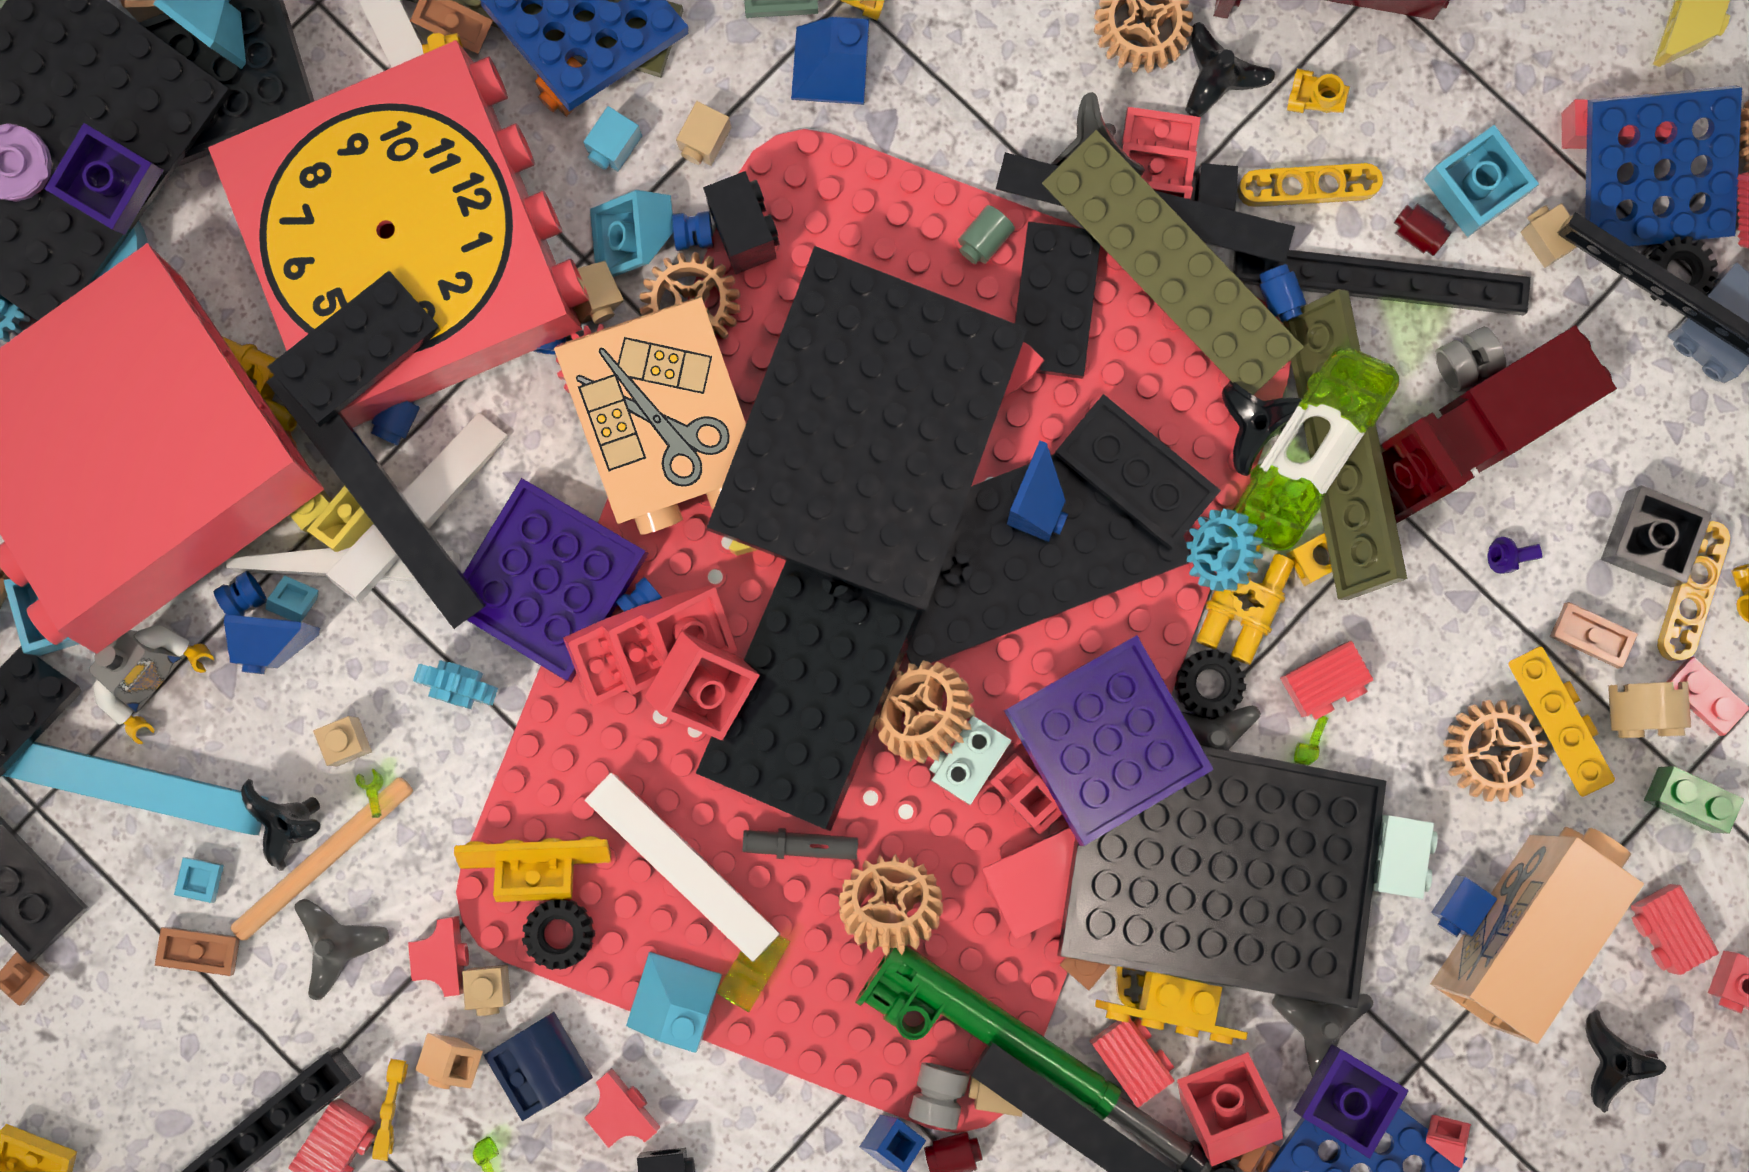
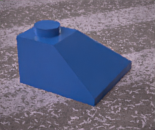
M829 17L796 27L791 100L864 105L869 19Z
M1039 441L1010 509L1007 525L1049 542L1053 532L1060 535L1068 513L1062 511L1066 500L1048 445L1043 441Z
M227 614L224 617L230 663L242 665L241 672L265 674V667L278 669L318 637L320 633L319 627L303 622Z

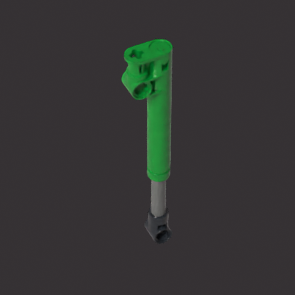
M905 945V951L902 955L897 948H890V952L887 956L884 955L856 998V1004L861 1006L867 1003L884 1015L883 1019L896 1027L899 1033L909 1040L923 1038L930 1031L940 1014H942L986 1045L990 1041L1100 1119L1104 1120L1108 1117L1175 1162L1176 1169L1180 1172H1238L1230 1160L1211 1167L1200 1143L1195 1140L1188 1142L1120 1096L1121 1088L1109 1080L1106 1081L1105 1077L907 945ZM910 1011H917L923 1015L924 1020L920 1025L913 1027L903 1021L904 1015Z

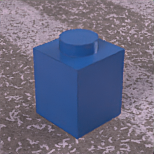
M1456 875L1431 913L1440 919L1437 925L1452 936L1458 937L1461 933L1462 935L1472 937L1497 898L1467 877Z
M879 1115L859 1147L887 1169L907 1172L926 1140L900 1119Z

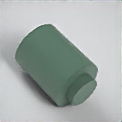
M987 205L958 239L962 246L959 251L973 264H977L978 261L986 264L1012 234L1015 227L1002 212L993 206Z

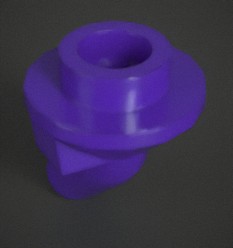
M1508 537L1496 538L1491 543L1487 554L1490 568L1499 574L1512 573L1518 570V563L1543 558L1540 544L1517 548L1515 542Z

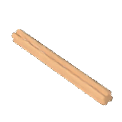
M399 777L388 785L238 918L230 927L236 937L242 941L250 938L411 795L413 789L410 784L402 777Z

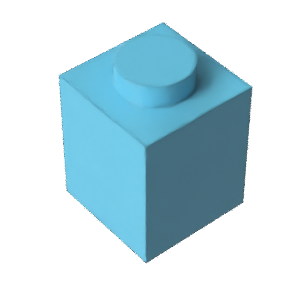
M607 106L583 143L589 153L588 159L604 170L609 166L619 172L642 138L639 125Z

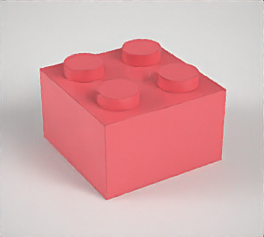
M681 631L648 689L645 698L662 716L723 740L760 675L741 657Z
M1248 1052L1177 1080L1181 1103L1211 1167L1283 1139L1280 1115Z

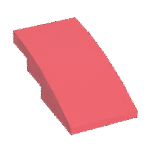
M1128 107L1121 149L1127 156L1144 167L1145 171L1141 177L1155 191L1191 200L1193 191L1192 181L1197 155L1196 145L1201 117Z
M714 585L674 594L632 608L563 637L587 701L592 706L625 690L633 695L651 686L681 631L727 652L734 653L737 651Z
M1070 827L1058 831L982 869L1015 939L1063 917L1075 836Z

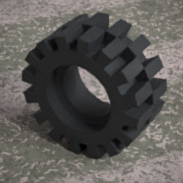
M1680 236L1674 237L1670 241L1664 242L1648 255V259L1666 270L1671 260L1680 259L1685 261L1692 270V279L1689 285L1705 295L1715 285L1712 281L1718 277V272L1713 271V268L1718 266L1717 259L1709 260L1708 256L1713 254L1710 248L1703 251L1701 248L1705 243L1700 240L1692 243L1693 237L1686 236L1682 240ZM1653 295L1650 296L1654 301L1657 300ZM1661 302V304H1660V305L1665 306V307L1668 306V305L1665 304L1664 302Z
M1216 649L1203 650L1191 655L1187 660H1184L1176 676L1175 690L1178 691L1179 696L1177 698L1179 702L1186 706L1185 709L1188 712H1193L1200 717L1215 718L1232 712L1236 705L1241 703L1244 698L1242 696L1243 691H1246L1247 684H1244L1246 675L1239 668L1241 664L1238 660H1233L1229 653H1222ZM1206 669L1219 672L1224 679L1223 692L1213 699L1202 696L1196 687L1198 675Z
M565 899L550 900L537 906L526 918L528 920L523 925L522 932H525L522 941L523 945L526 944L528 951L526 953L528 956H532L536 960L535 963L539 966L544 965L546 969L551 970L566 969L583 960L587 956V952L591 950L592 940L595 937V930L592 928L593 920L587 915V910L584 907L578 906L577 902ZM562 919L571 925L573 939L566 948L555 949L546 942L544 932L550 921Z

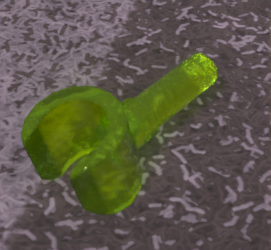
M1322 716L1318 718L1309 744L1297 743L1294 752L1295 763L1311 765L1318 759L1320 752L1318 745L1328 721L1327 717Z
M372 769L374 779L370 784L365 785L364 776L360 773L356 776V783L366 791L372 817L378 818L382 814L377 791L383 786V777L375 769Z
M488 1136L476 1143L473 1150V1159L481 1166L482 1171L494 1172L490 1160L498 1156L499 1151L493 1139Z

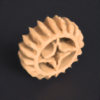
M1100 0L1099 5L1101 9L1096 10L1094 19L1099 22L1094 27V33L1102 35L1098 41L1099 48L1110 46L1106 54L1107 59H1112L1116 55L1119 56V68H1123L1126 61L1133 63L1131 67L1133 73L1138 71L1140 64H1144L1147 73L1152 72L1154 62L1163 70L1167 67L1168 59L1176 61L1180 56L1179 50L1187 48L1189 42L1186 37L1191 36L1193 32V27L1188 24L1193 19V12L1185 11L1189 5L1188 0H1149L1158 4L1155 6L1147 4L1144 0ZM1127 4L1129 18L1124 20L1123 25L1117 28L1114 14L1122 5ZM1170 18L1172 34L1161 43L1158 38L1160 35L1158 27L1162 26L1164 21ZM1138 19H1140L1142 23L1137 24ZM1148 22H1149V23H1150L1149 27H1147L1144 23H1148ZM1131 40L1138 41V42H1140L1144 47H1140V46L1133 45V44L1129 43L1128 41H1131Z
M694 252L691 256V262H686L684 254L678 253V264L672 265L671 260L665 258L663 260L666 267L664 272L656 266L652 268V273L657 280L645 279L643 282L644 286L652 292L640 293V300L648 304L640 308L642 316L660 310L661 298L666 289L675 299V304L683 302L681 294L684 298L690 296L691 299L692 296H701L705 306V301L710 296L709 291L715 286L720 293L718 312L714 317L707 308L706 311L714 334L717 333L723 339L729 336L723 325L736 326V319L729 314L739 313L740 305L730 301L738 299L740 293L738 289H729L734 285L735 279L732 275L723 277L726 272V267L723 264L718 265L712 270L714 265L713 257L708 256L703 264H700L699 253ZM686 276L704 278L703 281L699 279L690 286L682 285L677 281V279Z
M924 660L919 668L915 664L909 663L907 673L897 672V679L891 686L875 728L880 732L878 734L879 739L888 746V750L894 755H900L906 761L911 762L915 759L924 764L928 756L933 760L939 761L941 750L953 754L951 744L954 741L964 743L963 737L960 735L962 730H972L971 724L966 719L975 716L974 709L970 706L974 702L973 695L968 691L967 682L960 678L953 668H947L939 662L932 665ZM944 690L947 694L946 711H943L941 708L944 701L942 698ZM903 712L906 714L903 723L906 726L904 732L901 729V716Z
M1491 700L1483 701L1481 709L1476 704L1468 706L1469 716L1464 713L1456 715V719L1462 727L1450 725L1447 729L1450 734L1455 736V740L1450 739L1443 742L1445 747L1453 748V754L1443 756L1444 761H1455L1456 764L1455 767L1450 768L1448 771L1449 775L1456 776L1461 774L1462 777L1458 780L1457 786L1465 788L1471 784L1469 795L1478 797L1483 791L1484 801L1492 802L1496 795L1500 802L1508 801L1510 793L1514 797L1523 796L1522 786L1527 789H1532L1535 786L1530 775L1541 777L1544 774L1542 769L1536 766V763L1547 762L1548 757L1544 754H1538V748H1544L1548 743L1546 740H1536L1535 737L1543 731V728L1541 726L1530 728L1529 724L1533 721L1534 716L1529 713L1520 717L1521 706L1513 705L1508 710L1507 702L1504 700L1498 701L1495 708ZM1497 721L1503 722L1512 728L1520 741L1512 742L1504 736L1503 729L1498 728ZM1483 723L1484 730H1481L1480 743L1476 747L1468 749L1473 732ZM1489 747H1510L1508 751H1501V755H1480L1481 751H1488ZM1522 753L1517 770L1507 778V772H1510L1509 763L1511 758L1516 754ZM1470 760L1482 761L1488 769V774H1492L1494 782L1479 775L1473 768Z
M896 854L888 862H885L882 856L879 855L877 864L872 865L865 860L863 871L853 868L851 880H844L842 885L843 892L839 896V906L841 907L839 909L840 919L845 925L847 934H854V941L857 945L867 942V948L870 952L880 946L886 956L890 952V948H897L902 955L905 951V945L908 944L917 950L920 945L919 938L929 941L932 935L931 929H937L940 924L939 916L943 913L942 891L939 886H936L934 874L927 875V869L924 864L914 868V862L911 857L904 863H901ZM874 891L875 896L868 900L867 905L860 907L863 900ZM921 902L917 912L908 918L907 912L913 909L914 904Z

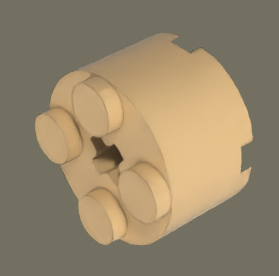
M1673 682L1623 685L1624 692H1618L1617 685H1608L1611 731H1618V738L1645 737L1644 730L1657 729L1658 736L1661 737L1685 736V728H1691L1688 682H1678L1679 690H1674Z

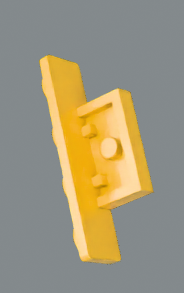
M1541 646L1536 647L1509 661L1508 666L1579 795L1584 797L1613 783L1615 777L1593 739L1594 736L1599 734L1588 714L1583 717L1579 714L1575 703L1581 701L1570 681L1562 683L1544 648Z
M593 836L573 841H562L558 838H547L541 842L507 840L501 844L471 841L465 845L454 846V856L459 868H495L493 891L495 902L572 899L574 864L611 862L608 840Z
M1146 972L1139 1008L1096 999L1095 1007L1107 1010L1105 1018L1128 1023L1131 1015L1142 1018V1026L1160 1030L1164 1029L1165 1023L1176 1025L1175 1033L1197 1038L1199 1030L1211 1033L1209 1040L1230 1045L1233 1043V1038L1247 1040L1248 1032L1215 1025L1222 987L1165 974Z
M6 1124L0 1130V1172L73 1171L77 1151L9 1124Z

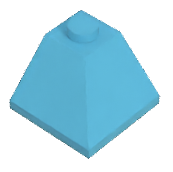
M230 0L154 1L153 4L208 47L242 69L244 67L246 57L241 12L229 4Z
M635 190L590 209L595 263L606 261L613 277L649 264L673 233L671 195Z
M649 952L626 1026L659 1042L696 1053L702 1042L722 974Z

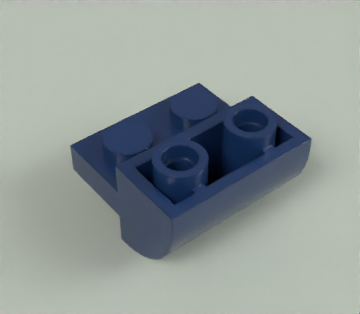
M552 1012L484 1054L486 1061L521 1121L545 1109L593 1078L555 1012Z

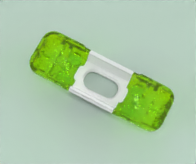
M1338 346L1332 350L1320 371L1310 376L1307 383V392L1263 462L1251 470L1250 483L1233 509L1237 513L1249 516L1247 523L1257 524L1258 529L1253 536L1263 538V542L1260 545L1272 550L1283 551L1290 549L1300 540L1320 509L1322 498L1369 426H1374L1399 386V375L1392 365L1358 350ZM1318 416L1328 420L1330 430L1310 460L1298 463L1288 459L1286 456L1287 448L1306 419Z

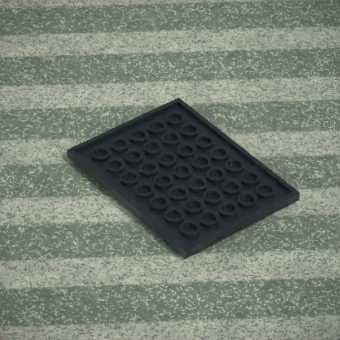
M7 0L0 9V125L13 124L22 126L40 136L47 145L52 160L49 180L83 123L164 170L125 235L110 229L46 191V185L43 190L30 199L17 202L0 199V295L37 321L97 279L232 92L228 87L107 0Z
M814 246L706 530L925 612L1028 329Z
M1201 746L1214 770L1085 846H1080L1075 838L1057 956L1358 1008L1387 781Z

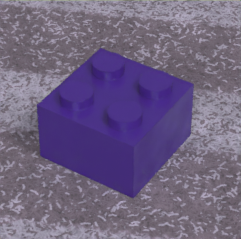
M83 123L46 185L45 190L110 229L125 235L164 170Z
M1331 1044L1293 1111L1370 1159L1409 1090Z

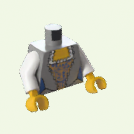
M156 625L139 631L129 630L97 654L95 653V661L89 667V673L97 679L93 684L96 704L119 725L125 724V732L137 744H143L136 736L138 729L147 727L154 733V728L143 717H133L131 714L133 712L137 713L183 659L182 655L187 656L193 669L199 673L206 672L204 665L198 661L200 657L206 656L214 660L206 645L195 644L190 646L189 640L164 626Z

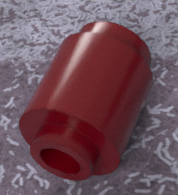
M1419 203L1413 209L1406 205L1394 221V224L1398 226L1395 232L1396 235L1421 253L1428 252L1432 256L1439 251L1452 233L1445 228L1446 223Z
M968 1132L932 1141L933 1145L924 1147L930 1172H971L978 1170L976 1162L983 1160L977 1137L970 1139Z

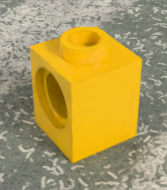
M1325 533L1286 554L1288 558L1295 561L1293 568L1303 586L1332 572L1330 557L1326 566L1319 565L1313 558L1315 547H1323L1328 552Z

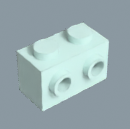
M972 716L968 721L971 724L972 730H962L960 733L964 743L955 741L952 746L953 754H946L940 751L939 761L935 760L929 769L935 773L931 779L932 782L968 805L972 804L1012 741L975 716Z
M1382 815L1373 891L1424 899V892L1430 890L1432 883V870L1428 869L1429 856L1435 853L1438 840L1437 832L1433 831L1434 823Z

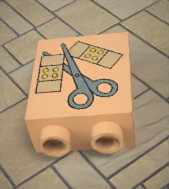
M698 296L557 345L554 351L617 524L635 519L640 535L664 529L683 520L677 503L703 494L707 495L713 510L746 423L702 297Z
M1564 827L1559 836L1530 835L1491 892V895L1496 897L1497 900L1472 937L1463 935L1430 984L1492 1028L1538 1044L1644 885L1643 882L1622 869L1631 853L1611 837L1593 828H1588L1584 835L1568 827Z

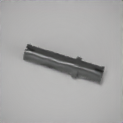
M779 828L778 832L744 830L742 852L777 855L776 859H784V855L857 860L858 838L787 833L784 828ZM810 844L828 845L829 847L813 848L810 847Z

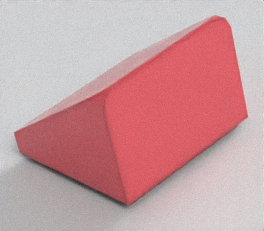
M1432 1115L1426 1143L1454 1165L1462 1168L1471 1124Z

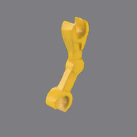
M390 1059L386 1081L389 1082L385 1101H383L380 1110L381 1127L378 1129L374 1142L372 1159L388 1161L389 1154L393 1152L394 1130L391 1123L396 1109L395 1100L399 1084L404 1083L408 1070V1064L403 1060Z

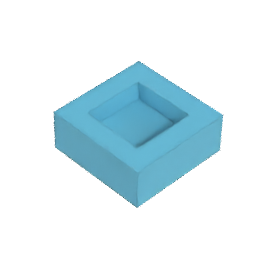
M284 575L268 597L265 609L291 621L302 622L316 602L319 590Z
M183 857L174 895L214 903L224 865Z

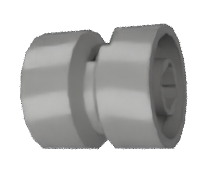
M1485 326L1465 335L1463 343L1454 340L1435 350V359L1439 372L1447 385L1455 392H1459L1477 383L1478 376L1486 379L1506 368V357L1503 348L1495 334Z
M922 1062L917 1085L922 1091L913 1095L908 1117L931 1126L956 1130L962 1109L956 1101L965 1095L970 1075L950 1067Z

